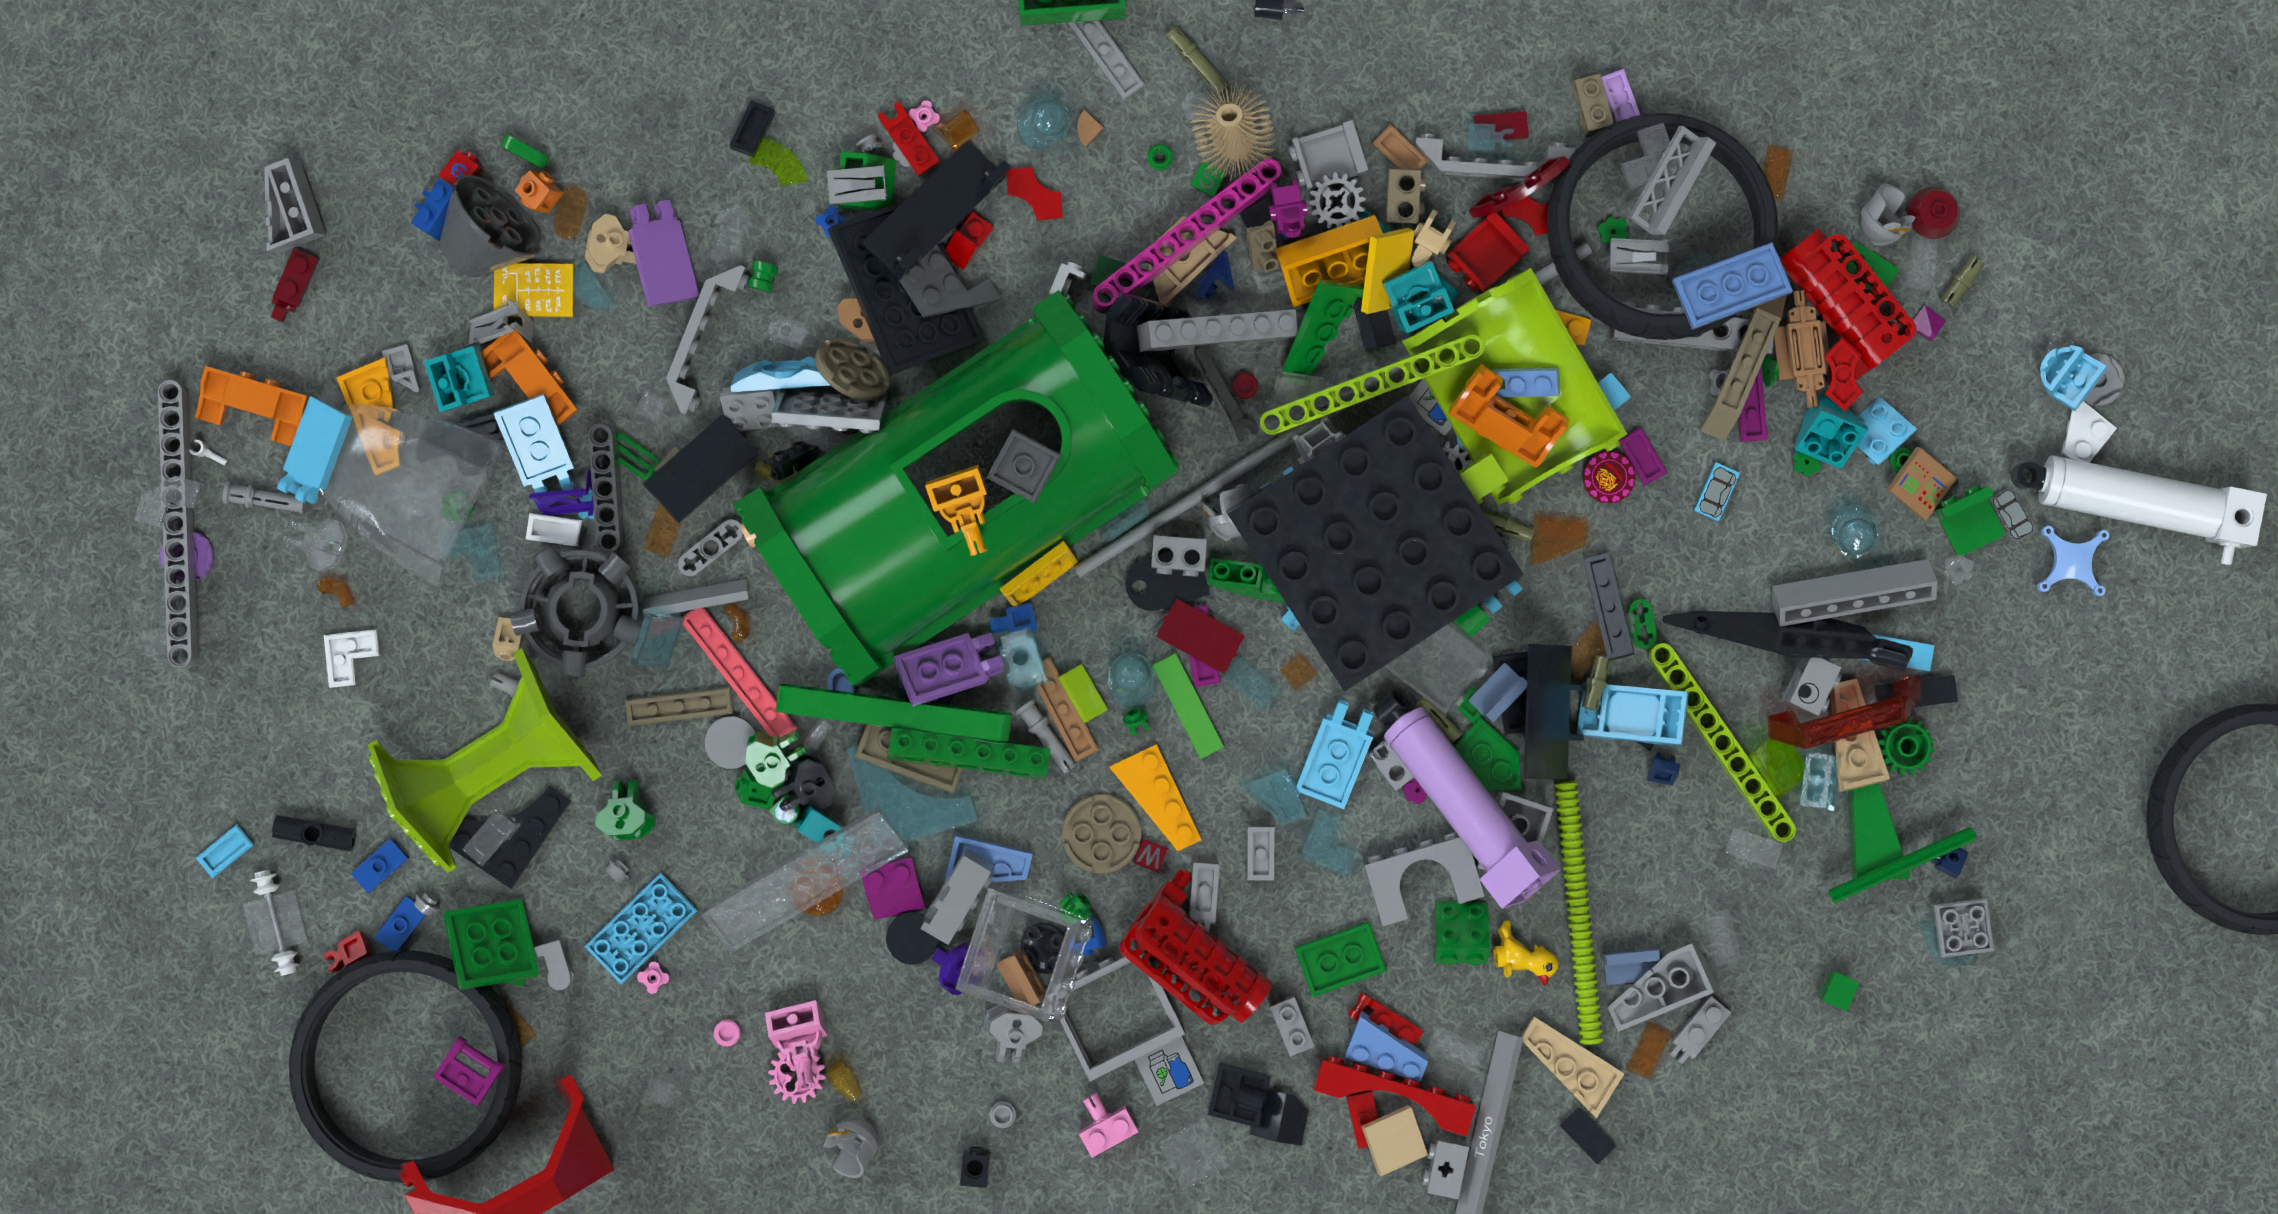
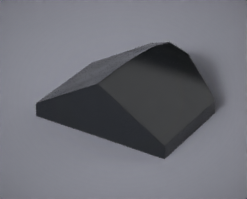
M1282 1092L1267 1095L1261 1125L1259 1128L1251 1126L1250 1135L1279 1143L1302 1145L1309 1110L1294 1095Z

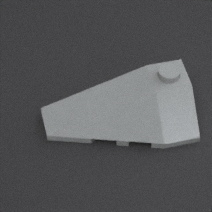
M1691 943L1669 952L1607 1008L1619 1032L1712 994L1720 989L1709 963L1695 944Z

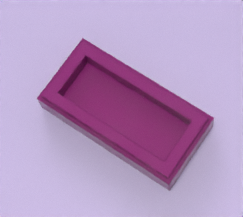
M1642 428L1619 440L1621 448L1634 466V470L1643 486L1668 473Z

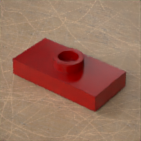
M1372 1090L1346 1096L1358 1149L1368 1147L1361 1126L1378 1119Z

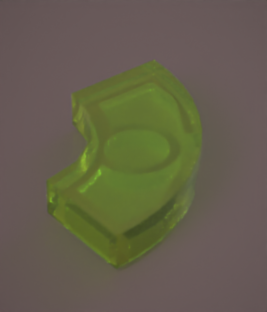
M763 139L755 158L748 156L751 166H763L770 169L777 176L781 186L807 182L804 170L797 158L785 147L774 141Z

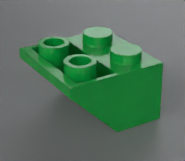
M841 152L840 170L884 165L888 196H886L887 200L841 203L837 204L840 209L877 211L893 205L896 160L866 153ZM883 176L870 178H839L854 180L875 179V188L851 190L847 192L838 193V195L864 190L884 189Z

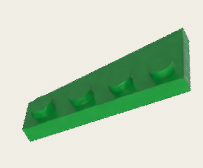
M1327 280L1319 281L1281 371L1286 378L1308 380L1326 353L1324 350L1325 346L1329 341L1334 340L1340 332L1337 329L1344 317H1350L1354 311L1352 305L1356 299L1363 297L1364 287L1362 285Z

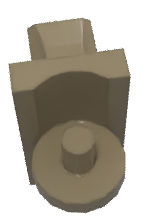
M1267 221L1262 226L1247 228L1246 242L1249 246L1250 263L1253 270L1261 268L1263 272H1269L1277 269L1276 239L1272 221Z

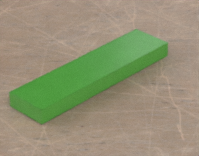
M1176 653L1152 665L1200 759L1223 748L1224 745Z

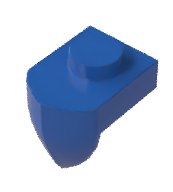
M1093 915L1090 917L1095 936L1069 942L1072 954L1077 953L1078 957L1093 954L1094 948L1108 944L1102 926Z

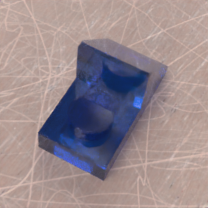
M1222 251L1193 292V297L1199 301H1202L1204 297L1210 299L1218 287L1214 284L1216 281L1234 292L1229 257L1226 251Z

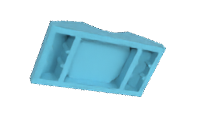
M808 356L801 361H780L774 363L764 359L736 372L731 383V392L826 386L830 384L819 373L814 357Z
M1607 684L1601 696L1599 710L1594 711L1582 707L1586 690H1582L1577 735L1660 745H1682L1688 692Z

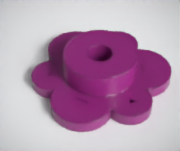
M1415 778L1411 779V782L1406 783L1402 788L1405 793V799L1407 801L1413 800L1416 804H1421L1424 802L1425 796H1428Z

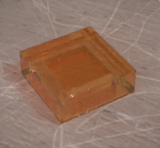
M1301 654L1280 669V672L1295 691L1316 676Z

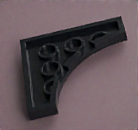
M548 786L534 803L510 817L493 821L463 819L450 842V848L510 889H513L571 800Z

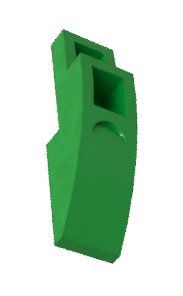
M1211 558L1207 580L1208 585L1251 598L1285 603L1260 564Z

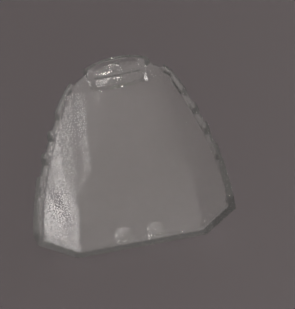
M351 404L339 407L338 409L348 413L353 418L326 490L319 489V493L370 544L410 572L437 587H441L444 583L443 576L446 563L488 473L501 454L507 450V444L461 424L409 410L366 404Z

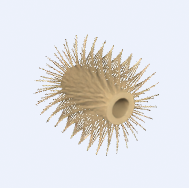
M1231 86L1232 103L1231 101L1229 102L1226 89L1228 104H1226L1225 98L1224 102L1221 98L1218 102L1215 100L1218 107H1215L1210 102L1208 103L1217 110H1210L1207 107L1202 108L1213 112L1215 115L1202 114L1203 112L1193 114L1206 115L1213 119L1199 120L1200 118L1190 123L1200 121L1210 123L1206 126L1196 125L1192 127L1193 131L1206 127V129L1211 128L1207 132H1195L1197 139L1203 137L1202 135L1213 134L1209 138L1204 137L1197 141L1198 145H1200L1201 142L1214 140L1209 145L1201 144L1199 147L1200 151L1201 149H1206L1207 146L1208 148L1210 146L1215 147L1210 151L1201 152V156L1213 151L1217 152L1214 156L1205 159V162L1206 160L1208 162L1209 159L1211 160L1215 156L1217 157V155L1223 154L1218 159L1219 161L1221 158L1227 157L1225 160L1223 159L1219 167L1225 161L1227 163L1229 158L1227 166L1229 167L1231 162L1233 164L1232 172H1234L1235 162L1236 172L1237 162L1240 174L1239 159L1243 168L1242 160L1244 158L1247 160L1246 162L1249 161L1252 164L1248 158L1252 153L1258 156H1266L1259 152H1254L1251 148L1262 151L1269 150L1253 145H1267L1272 142L1257 141V139L1260 140L1263 137L1264 139L1268 138L1271 133H1267L1264 136L1256 135L1258 132H1267L1270 128L1268 125L1272 122L1269 120L1268 113L1267 116L1266 114L1265 116L1261 114L1260 117H1251L1257 112L1267 111L1266 107L1265 110L1263 107V109H1258L1256 112L1248 113L1253 107L1265 103L1264 101L1245 109L1257 96L1243 106V99L1241 103L1239 102V105H1236L1240 98L1238 94L1237 100L1235 97L1236 103L1234 102L1233 104L1234 93L1232 94ZM1259 118H1262L1263 120L1266 119L1265 122L1261 121L1259 124L1253 123L1255 120ZM1263 125L1264 127L1261 130L1254 129L1255 127Z

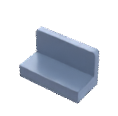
M1504 663L1469 698V702L1487 720L1493 723L1527 688V681L1523 677H1519Z
M1652 948L1603 953L1606 984L1637 982L1657 964V961H1660L1659 950Z

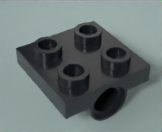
M1219 1063L1207 1115L1259 1128L1272 1075Z

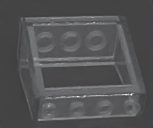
M988 888L955 989L1046 1022L1060 1023L1067 1010L1066 1002L1068 996L1075 986L1074 977L1077 968L1083 962V950L1091 937L1093 921L1013 890ZM1016 909L1068 927L1041 1008L990 989Z

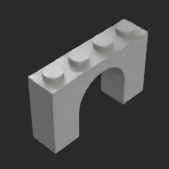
M1456 832L1443 835L1445 840L1436 843L1434 839L1419 842V848L1409 850L1408 846L1393 850L1394 855L1384 858L1383 854L1368 857L1369 863L1363 865L1382 926L1408 919L1400 892V879L1405 869L1419 860H1434L1446 869L1457 903L1461 904L1484 897L1473 855Z

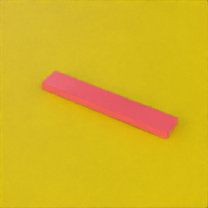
M705 608L693 609L679 619L770 736L779 735V737H782L798 728L788 714L776 711L777 700Z

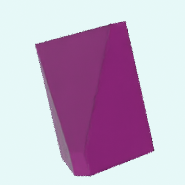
M1926 305L1922 307L1913 319L1916 325V332L1929 342L1934 340L1946 321Z

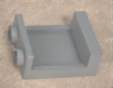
M1353 120L1343 122L1341 126L1299 139L1297 137L1292 138V146L1288 147L1292 162L1297 161L1300 171L1296 172L1299 186H1305L1306 192L1318 189L1315 183L1317 181L1325 183L1323 176L1327 174L1333 179L1334 172H1339L1340 178L1345 173H1349V179L1368 172Z

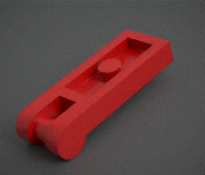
M1360 992L1357 997L1359 1001L1354 1009L1351 1007L1347 1015L1358 1021L1361 1011L1364 1012L1367 1006L1374 1009L1369 1020L1378 1026L1380 1024L1384 1025L1389 1029V1033L1399 1040L1405 1039L1412 1045H1416L1424 1030L1363 992Z

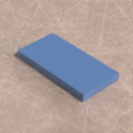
M1773 242L1673 278L1672 280L1692 330L1791 294L1793 291Z

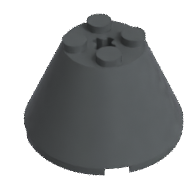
M473 175L461 176L454 183L440 240L436 245V250L451 264L450 269L459 277H462L464 274L470 277H480L532 258L541 250L539 242L542 240L540 231L527 211L510 194L506 193L503 196L493 189L494 183ZM515 207H517L523 213V216Z

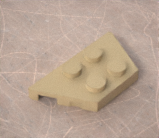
M1182 216V217H1181L1168 231H1166L1162 236H1164L1166 233H1168L1170 230H1172L1175 226H1177L1179 223H1181V222H1182L1183 220H1185L1187 217ZM1217 230L1153 279L1159 303L1167 305L1229 247L1237 237L1231 233L1228 234ZM1189 232L1180 234L1185 240L1193 239L1192 234ZM1163 247L1160 249V252L1165 256L1173 254L1170 248ZM1148 264L1149 270L1151 271L1153 268L1150 264Z

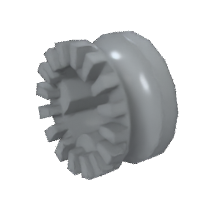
M874 133L860 140L856 147L862 150L861 153L871 154L870 151L873 153V149L876 151L881 148L882 143L876 140L878 136Z

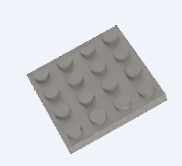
M831 385L780 389L772 410L771 423H778L782 427H792L794 424L805 425L809 429H819L821 426L832 427L836 431H846L848 428L859 429L863 433H873L875 430H880L888 400L889 388H887L880 399L875 401L853 399L837 391Z

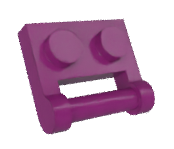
M459 1036L433 1078L471 1103L479 1106L505 1068V1064L499 1060L495 1062L467 1043L468 1040ZM462 1052L488 1069L490 1072L487 1077L457 1059L458 1054Z

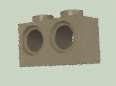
M1601 74L1575 80L1571 87L1584 136L1597 133L1613 124Z
M1388 169L1385 222L1418 224L1419 218H1423L1424 202H1420V191H1425V176L1421 175V170ZM1409 175L1413 179V186L1409 190H1402L1399 186V181L1401 177ZM1402 202H1409L1412 206V212L1407 217H1401L1398 213V206Z

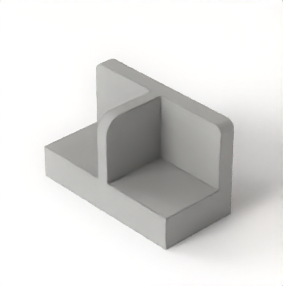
M1247 826V880H1274V827Z

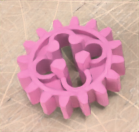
M779 1052L780 1061L777 1059L771 1061L776 1068L768 1071V1074L774 1075L769 1084L777 1085L774 1093H784L783 1101L789 1096L792 1097L793 1104L797 1102L799 1097H801L803 1103L807 1102L808 1094L815 1098L817 1093L814 1089L822 1090L824 1087L819 1080H824L827 1075L820 1072L826 1065L818 1064L811 1057L815 1086L809 1088L807 1085V1089L801 1090L798 1088L797 1080L795 1090L791 1091L787 1088V1082L793 1079L794 1074L782 1071V1064H787L786 1057ZM795 1065L790 1067V1070L795 1071Z

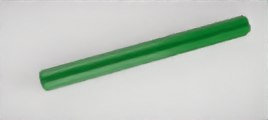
M1972 827L1965 828L1829 889V897L1833 903H1838L1976 841V833Z

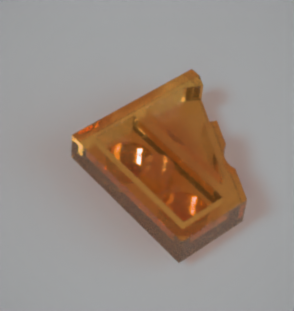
M1536 514L1530 565L1534 566L1585 547L1589 520Z

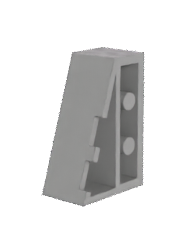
M286 158L264 167L265 201L268 204V217H266L268 243H266V250L280 253L325 236L326 233L301 161Z

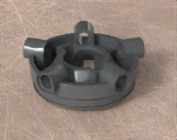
M553 546L534 558L539 566L530 575L523 588L520 599V611L510 614L511 623L516 636L525 634L532 647L550 662L561 666V675L585 677V668L603 665L622 653L629 644L633 646L638 644L645 624L639 622V596L634 582L627 573L632 566L614 551L609 557L585 550L559 553L556 547ZM583 559L582 572H570V574L565 575L550 588L546 598L535 595L545 577L552 580L571 568L568 561ZM589 559L603 563L598 571L607 579L588 573L590 567ZM580 579L588 582L589 579V590L593 591L600 601L601 615L598 622L592 628L585 631L584 641L580 637L578 640H574V637L570 636V630L558 618L557 604L560 597L567 590L573 588L576 582H579ZM608 580L618 586L625 582L632 603L621 604L618 592L612 591L606 585ZM534 599L545 602L544 617L547 627L563 645L575 647V652L563 651V655L560 656L544 643L538 633L544 631L539 608L533 607ZM622 608H632V618L622 615ZM607 634H613L614 638L621 640L620 644L611 652L597 659L590 660L591 653L581 652V647H593L602 644L601 639Z

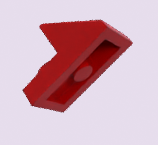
M972 212L960 230L954 233L946 247L950 261L964 271L994 227Z

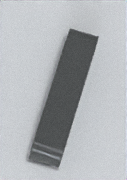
M599 423L591 427L588 436L597 547L604 553H612L613 551H619L625 541L618 439L616 429L612 425ZM601 428L606 429L609 434L607 441L604 443L599 441L597 437V432ZM603 454H606L611 461L607 469L602 468L599 464V459ZM604 481H608L612 485L610 495H605L601 491V485ZM606 507L614 511V518L611 522L606 521L603 517V511ZM607 534L615 536V547L610 548L605 544Z

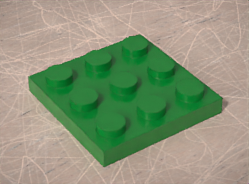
M522 899L444 911L443 920L459 990L538 977L540 974Z

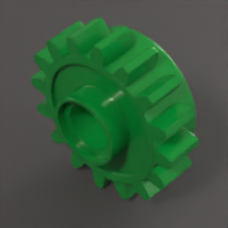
M1895 718V725L1887 722L1885 725L1888 730H1879L1878 733L1882 736V740L1877 741L1881 746L1880 750L1885 764H1890L1888 771L1894 772L1897 769L1898 775H1904L1907 770L1909 775H1914L1915 768L1924 770L1923 764L1931 762L1932 759L1929 755L1935 752V749L1931 748V743L1935 740L1928 736L1930 729H1922L1921 721H1916L1913 724L1912 718H1905L1904 723L1901 718ZM1905 739L1910 744V749L1906 754L1901 750V743Z

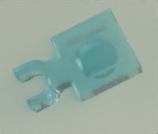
M1469 123L1467 151L1494 152L1495 144H1499L1504 148H1512L1513 143H1506L1503 140V135L1513 134L1514 129H1504L1501 132H1495V124Z

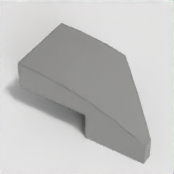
M409 344L382 351L383 357L387 358L391 379L403 384L414 392L421 391Z

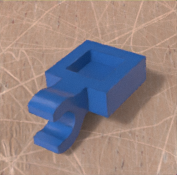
M1032 603L1006 608L1007 616L989 619L992 634L1001 633L1007 629H1010L1011 636L1037 631Z

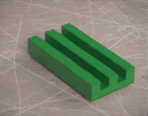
M619 431L617 433L618 442L620 439L624 440L655 462L651 466L618 443V450L649 471L645 475L621 457H619V463L646 481L656 472L654 468L662 460Z

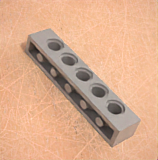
M1621 302L1637 310L1654 314L1685 313L1681 307H1674L1673 311H1665L1663 306L1647 305V309L1637 308L1636 303ZM1738 313L1735 317L1723 323L1725 335L1722 338L1715 336L1713 329L1688 338L1654 340L1631 336L1612 328L1611 340L1737 352L1742 340L1739 330L1741 327H1747L1750 319H1744L1742 314ZM1773 339L1771 341V344L1768 348L1766 355L1772 353Z

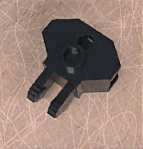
M805 753L794 760L792 773L787 776L788 780L783 785L772 789L771 792L773 797L777 798L794 789L796 794L779 804L781 811H787L800 803L803 806L808 803L824 809L833 803L836 787L820 759Z

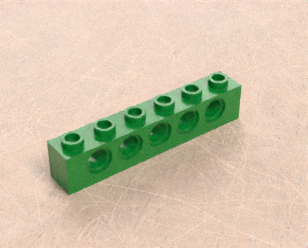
M892 727L887 752V759L1039 780H1044L1048 774L1050 749L894 727Z

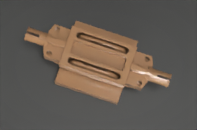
M1805 290L1793 292L1795 308L1787 311V325L1777 327L1773 339V348L1779 369L1777 381L1793 379L1796 391L1806 392L1807 408L1818 407L1816 391L1824 387L1823 376L1830 375L1832 372L1829 363L1824 357L1829 352L1826 322L1816 320L1815 308L1806 306Z

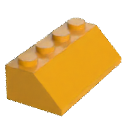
M1375 215L1275 249L1293 307L1311 302L1320 280L1356 285L1364 284L1370 236L1383 233Z

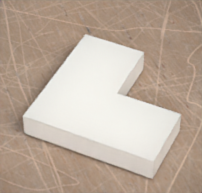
M377 629L324 635L329 688L357 685L354 659L380 656Z

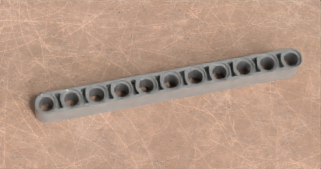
M166 380L158 388L167 657L170 664L174 667L189 669L195 666L198 661L191 453L189 451L191 449L188 391L184 385L174 380ZM177 387V397L170 400L168 396L170 389ZM178 413V423L171 426L169 422L171 415ZM179 439L180 448L176 452H172L170 449L172 441ZM179 465L181 467V474L173 479L171 471L175 466ZM180 491L182 500L179 504L174 505L172 497L176 492ZM177 518L183 520V527L179 531H175L173 528V523ZM182 544L184 546V553L176 558L174 549L177 545ZM183 570L185 579L181 584H177L175 575ZM180 597H184L186 606L179 611L176 607V602ZM185 623L187 632L183 637H179L177 628L180 624ZM185 649L188 653V659L181 664L178 660V654Z

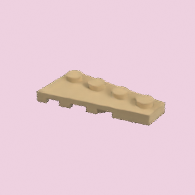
M1853 679L1840 682L1836 689H1831L1830 699L1839 792L1885 782L1890 777L1858 680Z
M1533 1016L1521 1035L1523 1043L1597 1119L1625 1073Z

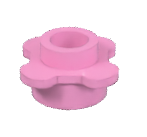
M923 101L921 106L909 111V117L915 121L920 132H925L932 124H937L940 121L939 114L933 111L931 108L932 104L929 101ZM923 114L927 115L925 119L922 118Z
M651 962L649 968L644 972L638 973L637 979L646 985L649 993L654 994L662 984L669 982V975L663 972L659 963ZM652 975L656 976L655 980L651 979Z

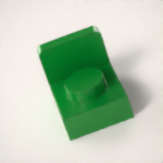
M744 769L741 777L735 783V792L741 804L771 809L775 800L771 793L774 788L759 784L755 777L752 776L750 770Z

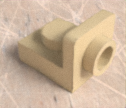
M498 618L492 644L495 656L505 661L515 659L513 653L521 648L524 634L515 635L510 618Z

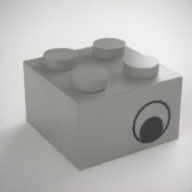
M1801 657L1780 702L1807 715L1819 716L1820 712L1824 713L1830 703V699L1827 697L1831 689H1836L1842 675L1839 674L1841 667L1823 658Z

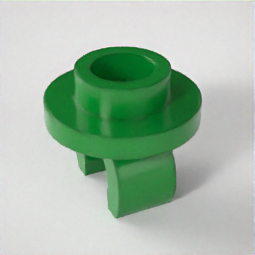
M1136 707L1126 712L1122 721L1124 726L1129 727L1132 736H1137L1135 728L1139 725H1143L1146 731H1150L1147 721L1149 715L1145 709Z

